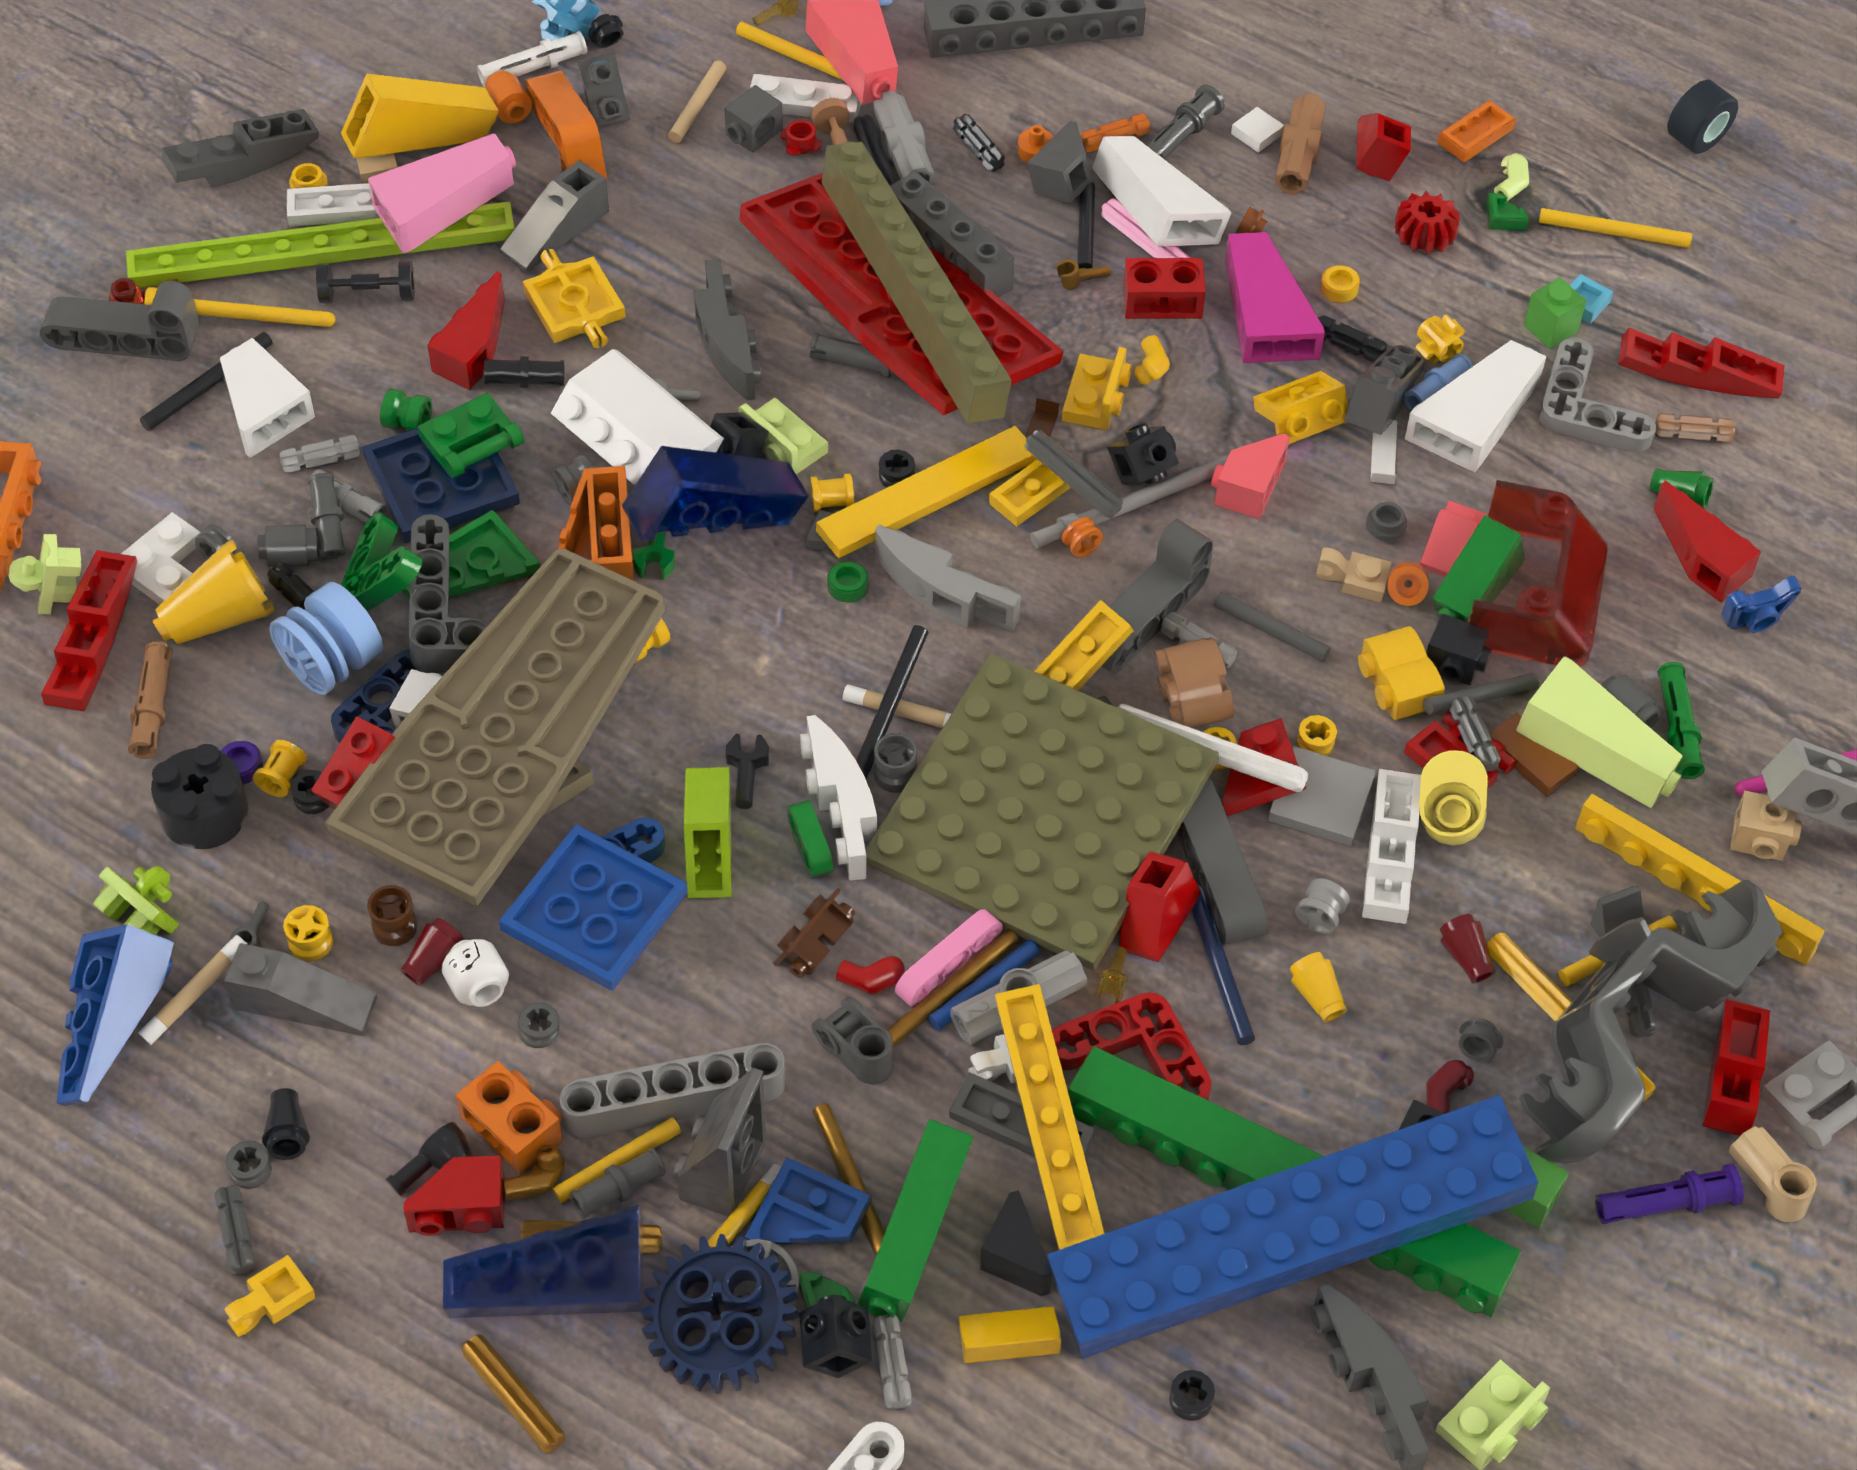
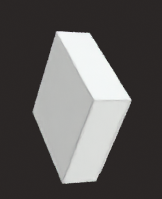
M1256 107L1232 124L1231 134L1259 153L1283 135L1285 125L1259 107Z

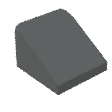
M1638 885L1599 898L1591 921V925L1599 938L1628 920L1644 918L1641 890Z

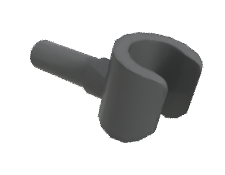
M259 902L247 927H239L234 930L230 940L237 934L244 941L252 940L249 945L262 947L258 934L269 905L266 902Z

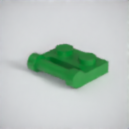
M488 392L417 426L419 437L451 478L465 472L464 468L509 446L514 449L525 442L518 425L510 421Z

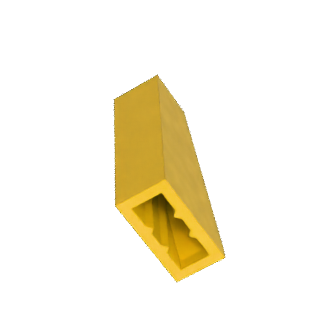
M366 73L343 126L341 135L354 158L462 144L487 136L491 126L496 122L499 110L485 87Z

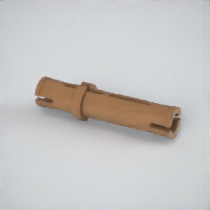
M160 641L150 642L145 647L136 706L132 707L130 713V721L133 724L128 752L130 754L134 753V757L140 759H149L156 755L158 733L164 725L166 717L163 710V702L173 650L171 647L166 648L167 644Z

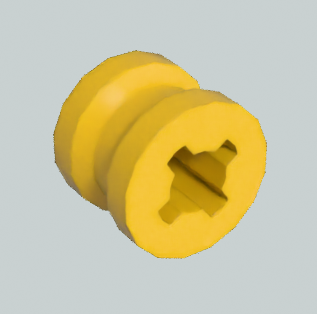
M314 905L296 907L284 919L283 928L290 952L294 957L305 962L322 959L333 946V936L329 928V921L326 913L321 908ZM311 933H316V935L312 938L306 939V937L310 936Z

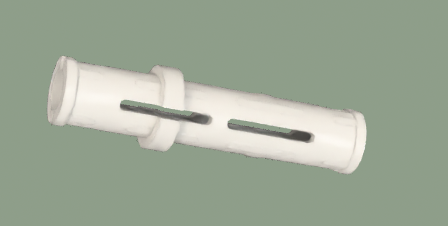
M580 31L553 41L545 39L540 41L539 46L511 54L484 65H478V76L483 87L486 88V81L490 75L524 61L528 62L503 71L519 77L547 66L552 69L558 67V62L581 54H587L586 42ZM559 49H563V50H561V51H558V52H554V53L549 54L550 52H553V51H556V50H559ZM549 54V55H547V56H544V57H541V58H537V57H539V56Z

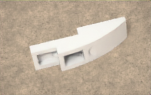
M816 715L807 716V733L800 734V746L803 760L811 759L812 769H806L808 794L817 795L819 811L829 810L832 829L840 828L841 838L835 839L838 865L846 864L849 881L866 879V851L864 842L871 841L877 831V813L872 794L857 761L843 741Z

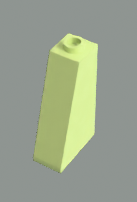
M1565 656L1530 699L1516 728L1518 733L1576 763L1579 768L1649 808L1653 807L1661 794L1668 798L1681 778V775L1676 773L1675 770L1683 756L1576 663Z

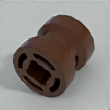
M397 885L380 887L368 899L367 910L375 938L381 944L387 946L405 944L414 937L417 931V920L413 911L412 898L403 887Z

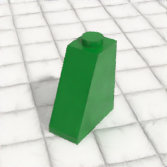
M1486 515L1483 516L1432 598L1435 610L1438 611L1437 616L1439 619L1441 614H1445L1474 625L1479 621L1525 560L1520 533Z

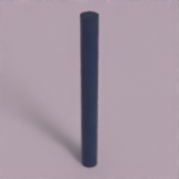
M1198 886L1201 895L1191 911L1237 1043L1239 1045H1247L1255 1040V1036L1203 888Z

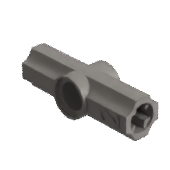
M895 90L883 92L880 99L873 101V112L881 129L882 145L888 161H893L900 180L916 171L930 184L933 183L934 171L926 153L925 136L920 122L913 121L903 95H898Z
M1063 951L1029 969L1015 968L1009 970L1002 976L1000 984L952 1007L950 1016L963 1042L972 1045L1002 1029L995 1000V994L1040 984L1045 1006H1048L1087 985V977L1082 968V963L1074 952Z

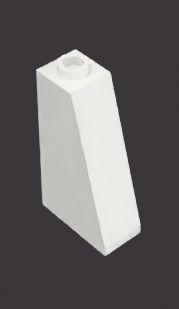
M1135 136L1103 137L1092 169L1156 246L1219 244L1231 215L1227 207Z
M1510 340L1413 408L1410 412L1405 440L1476 473L1540 383L1546 356Z

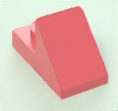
M1449 500L1445 510L1441 509L1437 515L1420 565L1427 571L1446 577L1484 515L1487 516V514Z

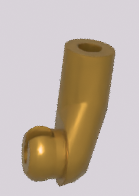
M554 1145L541 1147L536 1153L538 1162L530 1174L504 1178L507 1202L542 1196L552 1190L565 1170V1159L562 1158V1152L558 1147Z

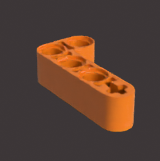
M557 71L526 79L525 89L532 101V110L558 149L562 172L580 160L605 177L607 181L601 140L595 119L563 72Z

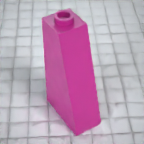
M1267 232L1228 234L1225 264L1243 363L1320 360L1325 334L1324 327Z

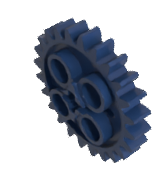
M724 1234L719 1235L716 1247H710L705 1237H700L699 1251L694 1253L686 1244L681 1245L684 1259L677 1261L673 1257H665L671 1269L668 1274L654 1271L652 1274L660 1285L659 1289L650 1288L644 1290L647 1299L654 1303L652 1306L641 1308L640 1311L645 1320L652 1322L642 1328V1333L646 1339H656L649 1345V1351L653 1357L664 1355L659 1365L665 1373L676 1367L674 1377L679 1384H683L692 1375V1385L699 1392L707 1380H710L716 1394L721 1393L724 1380H730L735 1390L740 1391L741 1376L746 1374L757 1384L759 1382L757 1368L762 1365L766 1369L774 1371L776 1368L770 1357L773 1352L787 1356L789 1353L781 1338H794L797 1334L794 1327L786 1323V1321L799 1318L797 1307L788 1305V1303L797 1299L798 1295L794 1287H784L791 1280L787 1269L776 1272L780 1262L775 1254L763 1260L765 1250L760 1243H757L747 1252V1242L743 1236H739L733 1247H729ZM749 1280L757 1283L754 1292L748 1297L739 1298L733 1295L737 1285L743 1281ZM702 1281L709 1284L707 1291L698 1298H688L686 1296L688 1289L694 1283ZM718 1305L726 1306L728 1311L722 1312L721 1320L715 1321L712 1315L719 1313ZM758 1309L763 1310L760 1316H751L750 1314H748L755 1312ZM681 1310H689L690 1312H692L689 1314H685L682 1317L678 1316V1313ZM698 1328L706 1330L705 1338L699 1344L694 1346L684 1344V1339L688 1332ZM743 1328L754 1330V1336L747 1344L740 1346L732 1344V1338L738 1330Z

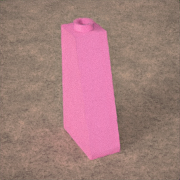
M494 133L368 178L373 207L404 254L514 185L512 168L516 167L514 154L508 145H502Z

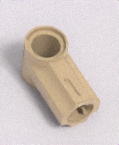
M1754 1126L1744 1132L1731 1144L1729 1154L1766 1196V1208L1773 1217L1783 1222H1795L1802 1219L1807 1212L1817 1186L1814 1173L1807 1166L1793 1162L1763 1127L1757 1128ZM1785 1190H1791L1797 1195L1789 1194Z

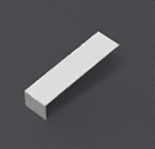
M1393 420L1392 424L1382 435L1373 432L1370 482L1395 484L1397 476L1395 475L1397 421Z

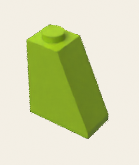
M729 767L686 768L684 842L688 888L687 899L732 897Z

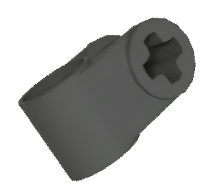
M850 996L846 997L841 1001L842 1007L825 1020L817 1019L812 1023V1030L820 1044L826 1051L836 1056L857 1079L872 1085L880 1084L891 1076L894 1068L892 1038L888 1031L880 1026L856 999ZM868 1053H878V1054H880V1055L875 1056V1057L865 1056V1055H867Z

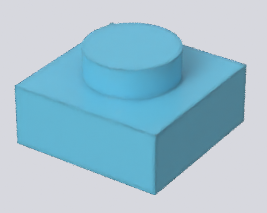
M1582 274L1570 284L1574 290L1587 300L1582 320L1591 324L1611 302L1613 291Z

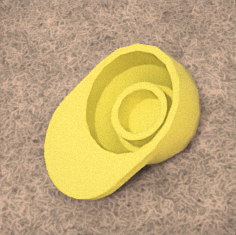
M1446 751L1433 757L1422 771L1419 797L1421 822L1429 837L1441 844L1451 846L1466 844L1475 839L1484 827L1487 814L1488 777L1484 765L1474 755L1464 751Z

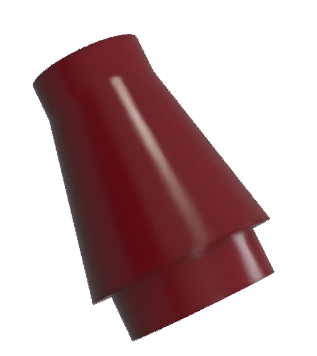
M1472 914L1455 917L1440 928L1443 936L1440 942L1465 971L1472 984L1482 982L1496 973L1491 962L1481 922L1475 921Z
M436 918L432 924L427 923L400 971L410 981L418 986H422L430 976L442 968V963L447 954L456 943L465 940L464 937L449 923Z

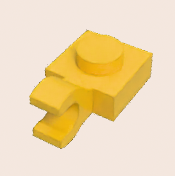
M289 1255L246 1280L248 1290L251 1293L235 1300L224 1310L230 1318L227 1320L229 1326L237 1337H240L251 1331L265 1314L275 1324L314 1300L315 1293L307 1279Z

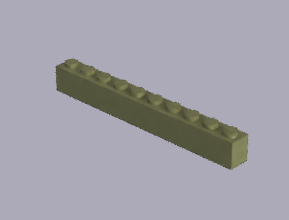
M862 141L827 146L821 182L965 421L969 424L1004 418L1012 382L1011 378Z

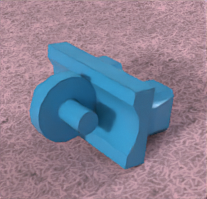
M532 0L535 5L545 9L548 17L540 24L543 40L549 39L553 41L571 35V31L575 33L580 31L583 37L590 40L588 31L592 21L601 10L592 0Z

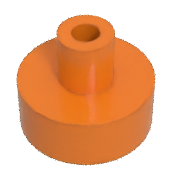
M1033 125L1030 129L1023 131L1018 137L1017 153L1019 158L1027 163L1054 136L1040 125Z
M1402 562L1396 565L1388 576V593L1395 602L1404 606L1420 603L1426 597L1429 590V576L1426 570L1415 562Z

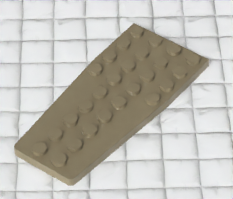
M566 549L554 551L400 723L392 734L395 739L374 764L370 763L325 822L328 832L478 906L550 806L665 613L664 596Z

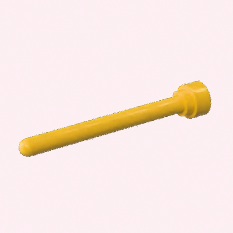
M147 288L145 305H152L157 288ZM194 299L197 314L202 316L331 327L336 321L334 314L327 311Z

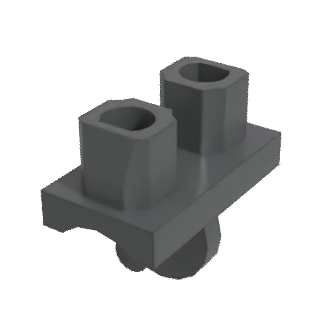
M615 53L577 61L588 109L595 119L597 127L629 120L630 116Z

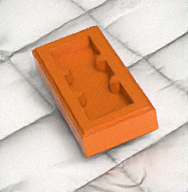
M1488 100L1440 132L1437 143L1465 163L1514 130L1517 119L1491 100Z

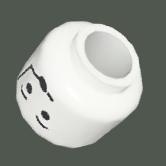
M484 939L462 940L456 943L442 963V974L454 996L460 1003L468 1006L484 1007L494 1003L502 996L504 988L508 983V969L494 945Z

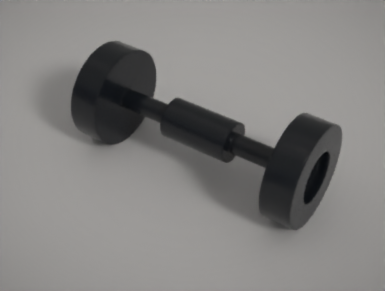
M399 261L398 277H380L379 274H352L351 278L333 279L330 263L317 264L316 287L320 303H332L333 287L351 286L352 290L380 289V285H399L401 300H414L415 297L412 261Z

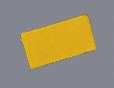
M1054 1306L958 1316L964 1363L1060 1354L1061 1334Z

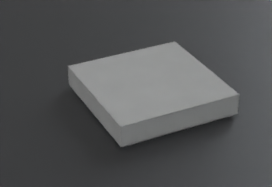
M1293 746L1298 766L1308 773V779L1305 783L1306 789L1274 800L1269 812L1268 821L1352 846L1375 779L1376 770Z

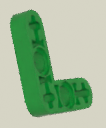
M379 512L374 514L364 525L341 586L348 590L367 612L409 586L419 573L422 565V558L403 546L389 554L398 526Z

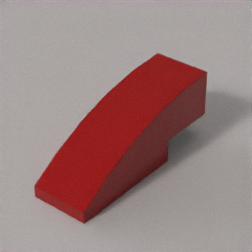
M1725 999L1708 1081L1703 1127L1738 1136L1752 1128L1758 1112L1760 1083L1766 1068L1771 1010Z

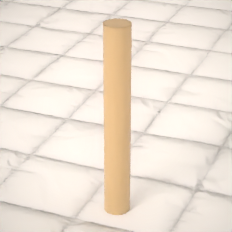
M716 60L713 62L668 133V138L672 142L680 143L725 73L727 68L722 61Z

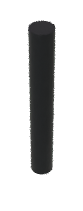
M1090 182L1080 193L1079 269L1093 268L1094 182Z

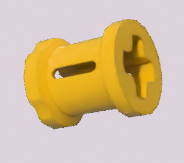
M844 473L843 478L818 480L816 476L810 477L811 500L814 513H818L821 508L848 507L854 504L851 473Z
M276 740L269 749L270 757L263 768L256 770L253 775V781L263 792L271 796L283 798L288 795L291 789L290 781L297 769H301L308 759L305 752L293 743L286 740Z

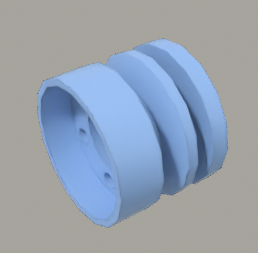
M327 582L307 596L304 602L305 610L300 607H292L287 611L286 616L278 617L270 623L269 627L271 639L286 665L306 687L318 695H326L334 689L336 683L344 682L349 675L348 667L354 670L363 668L378 657L384 648L380 633L365 608L348 590L335 582Z

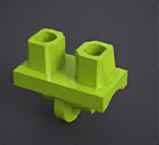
M108 866L98 876L107 885L102 889L93 904L109 918L117 921L126 909L132 905L136 910L124 925L129 924L155 935L161 928L172 934L179 926L176 920L153 902L159 899L165 903L172 897V892L167 889L170 883V874L163 867L156 866L147 871L143 867H138L133 872V878L137 880L136 886L125 877H120Z

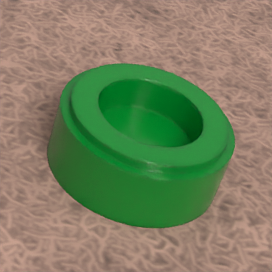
M844 561L834 565L827 575V587L830 595L834 599L845 603L856 602L862 599L869 588L867 570L859 563Z

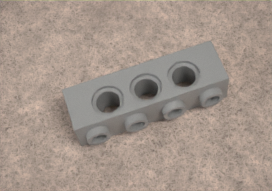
M1794 737L1761 771L1771 803L1779 808L1790 809L1809 816L1817 822H1825L1856 835L1857 760Z

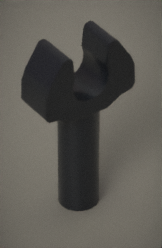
M735 734L726 745V763L738 768L735 805L740 809L752 807L755 769L769 765V746L762 735H757L756 749L751 753L741 751L739 734Z

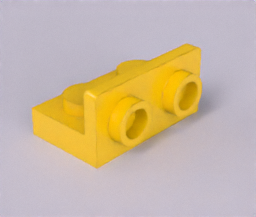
M1119 347L1115 360L1079 354L1062 410L1063 422L1108 430L1112 415L1119 416L1121 412L1124 393L1119 392L1120 387H1128L1131 376L1132 364L1126 363L1127 348Z
M1322 371L1253 396L1255 411L1275 423L1276 436L1280 434L1290 436L1289 444L1346 422L1344 420L1348 411L1345 385Z

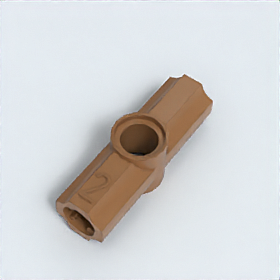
M1305 93L1304 96L1295 99L1290 122L1285 124L1275 185L1279 186L1285 194L1296 195L1298 192L1306 190L1312 164L1317 162L1322 138L1321 127L1327 103L1323 102L1319 95Z

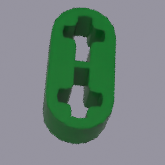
M806 800L787 806L790 828L810 878L833 872L830 850L811 802Z

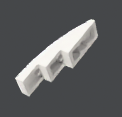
M1379 769L1365 879L1363 918L1402 924L1407 922L1411 880L1414 870L1415 843L1419 826L1421 775Z

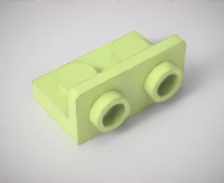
M773 398L756 411L746 403L738 408L739 412H743L769 431L762 452L766 454L772 465L781 467L791 477H794L828 453V442L778 399Z
M1500 1359L1438 1423L1435 1432L1479 1470H1482L1492 1459L1500 1463L1517 1444L1518 1440L1514 1436L1521 1428L1525 1426L1532 1430L1547 1413L1549 1407L1544 1402L1550 1387L1543 1381L1536 1388L1532 1387Z

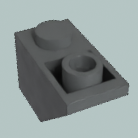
M1074 121L1067 123L1027 162L1034 193L1071 203L1092 182L1077 122Z

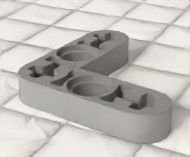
M1571 337L1563 340L1559 345L1539 414L1541 425L1555 433L1630 452H1643L1649 449L1656 432L1654 420L1640 412L1582 398L1594 349L1589 342L1582 338ZM1571 355L1579 356L1576 367L1568 365ZM1569 380L1576 385V388H1561L1557 381ZM1557 402L1565 404L1562 415L1554 413ZM1594 417L1600 418L1607 423V426L1602 428L1594 427L1587 420ZM1615 425H1620L1619 431L1614 430ZM1633 430L1640 431V435L1632 433Z

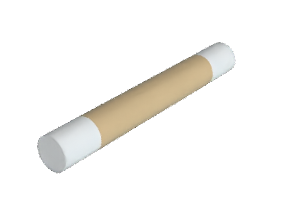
M847 684L843 693V701L878 710L884 694ZM901 699L894 715L942 729L951 713Z
M236 934L138 1034L148 1044L152 1045L230 967L239 944L247 943Z

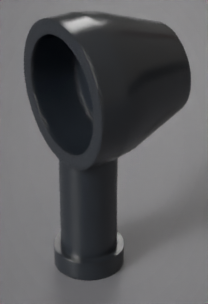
M455 1122L442 1126L425 1141L417 1156L396 1174L388 1176L386 1181L401 1197L406 1193L405 1190L431 1167L440 1170L453 1157H472L473 1155L464 1133Z

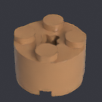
M1202 638L1154 651L1157 667L1161 675L1157 676L1163 701L1169 700L1172 707L1168 709L1170 721L1194 729L1234 717L1231 689H1227L1224 677L1227 675L1221 652L1214 638Z

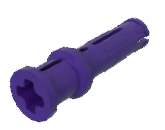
M1731 1163L1723 1165L1722 1170L1697 1174L1694 1170L1688 1171L1681 1175L1680 1180L1597 1194L1595 1196V1206L1600 1222L1608 1224L1623 1219L1680 1209L1699 1213L1704 1212L1706 1206L1727 1202L1732 1206L1742 1205L1744 1191L1739 1171Z

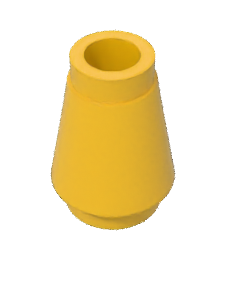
M1321 952L1309 954L1290 967L1289 970L1293 975L1291 983L1315 1012L1320 1015L1324 1023L1339 1018L1347 1011L1331 960L1324 959Z

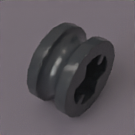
M898 449L884 453L879 460V480L882 485L888 488L914 475V458L908 452ZM893 467H900V472H892Z
M308 770L302 772L294 778L291 784L295 805L301 812L306 814H317L329 808L316 795L312 797L307 796V789L313 788L322 773L320 771Z
M1188 1370L1178 1374L1172 1382L1169 1397L1170 1406L1174 1413L1180 1418L1189 1421L1200 1420L1207 1416L1212 1408L1215 1394L1213 1382L1207 1375L1196 1370ZM1189 1387L1199 1389V1398L1203 1401L1200 1402L1196 1398L1195 1404L1185 1402V1393L1182 1389L1186 1393L1189 1392Z

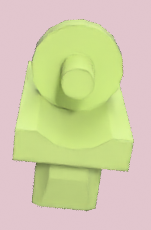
M43 534L39 560L33 556H26L14 560L10 565L8 576L14 586L24 592L36 589L40 591L38 614L51 615L53 602L70 603L77 589L76 576H80L81 571L80 548L57 547V534Z

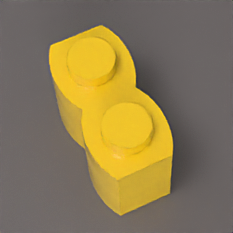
M1411 626L1363 640L1362 653L1358 655L1360 671L1365 678L1370 677L1375 685V696L1379 707L1382 710L1387 709L1394 720L1425 712L1423 707L1425 698L1444 694L1445 687L1440 674L1433 662L1427 657L1418 634Z

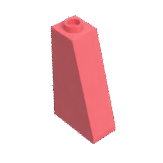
M807 0L805 32L828 59L847 86L851 88L861 104L871 103L880 99L883 92L893 90L896 92L898 64L879 1Z

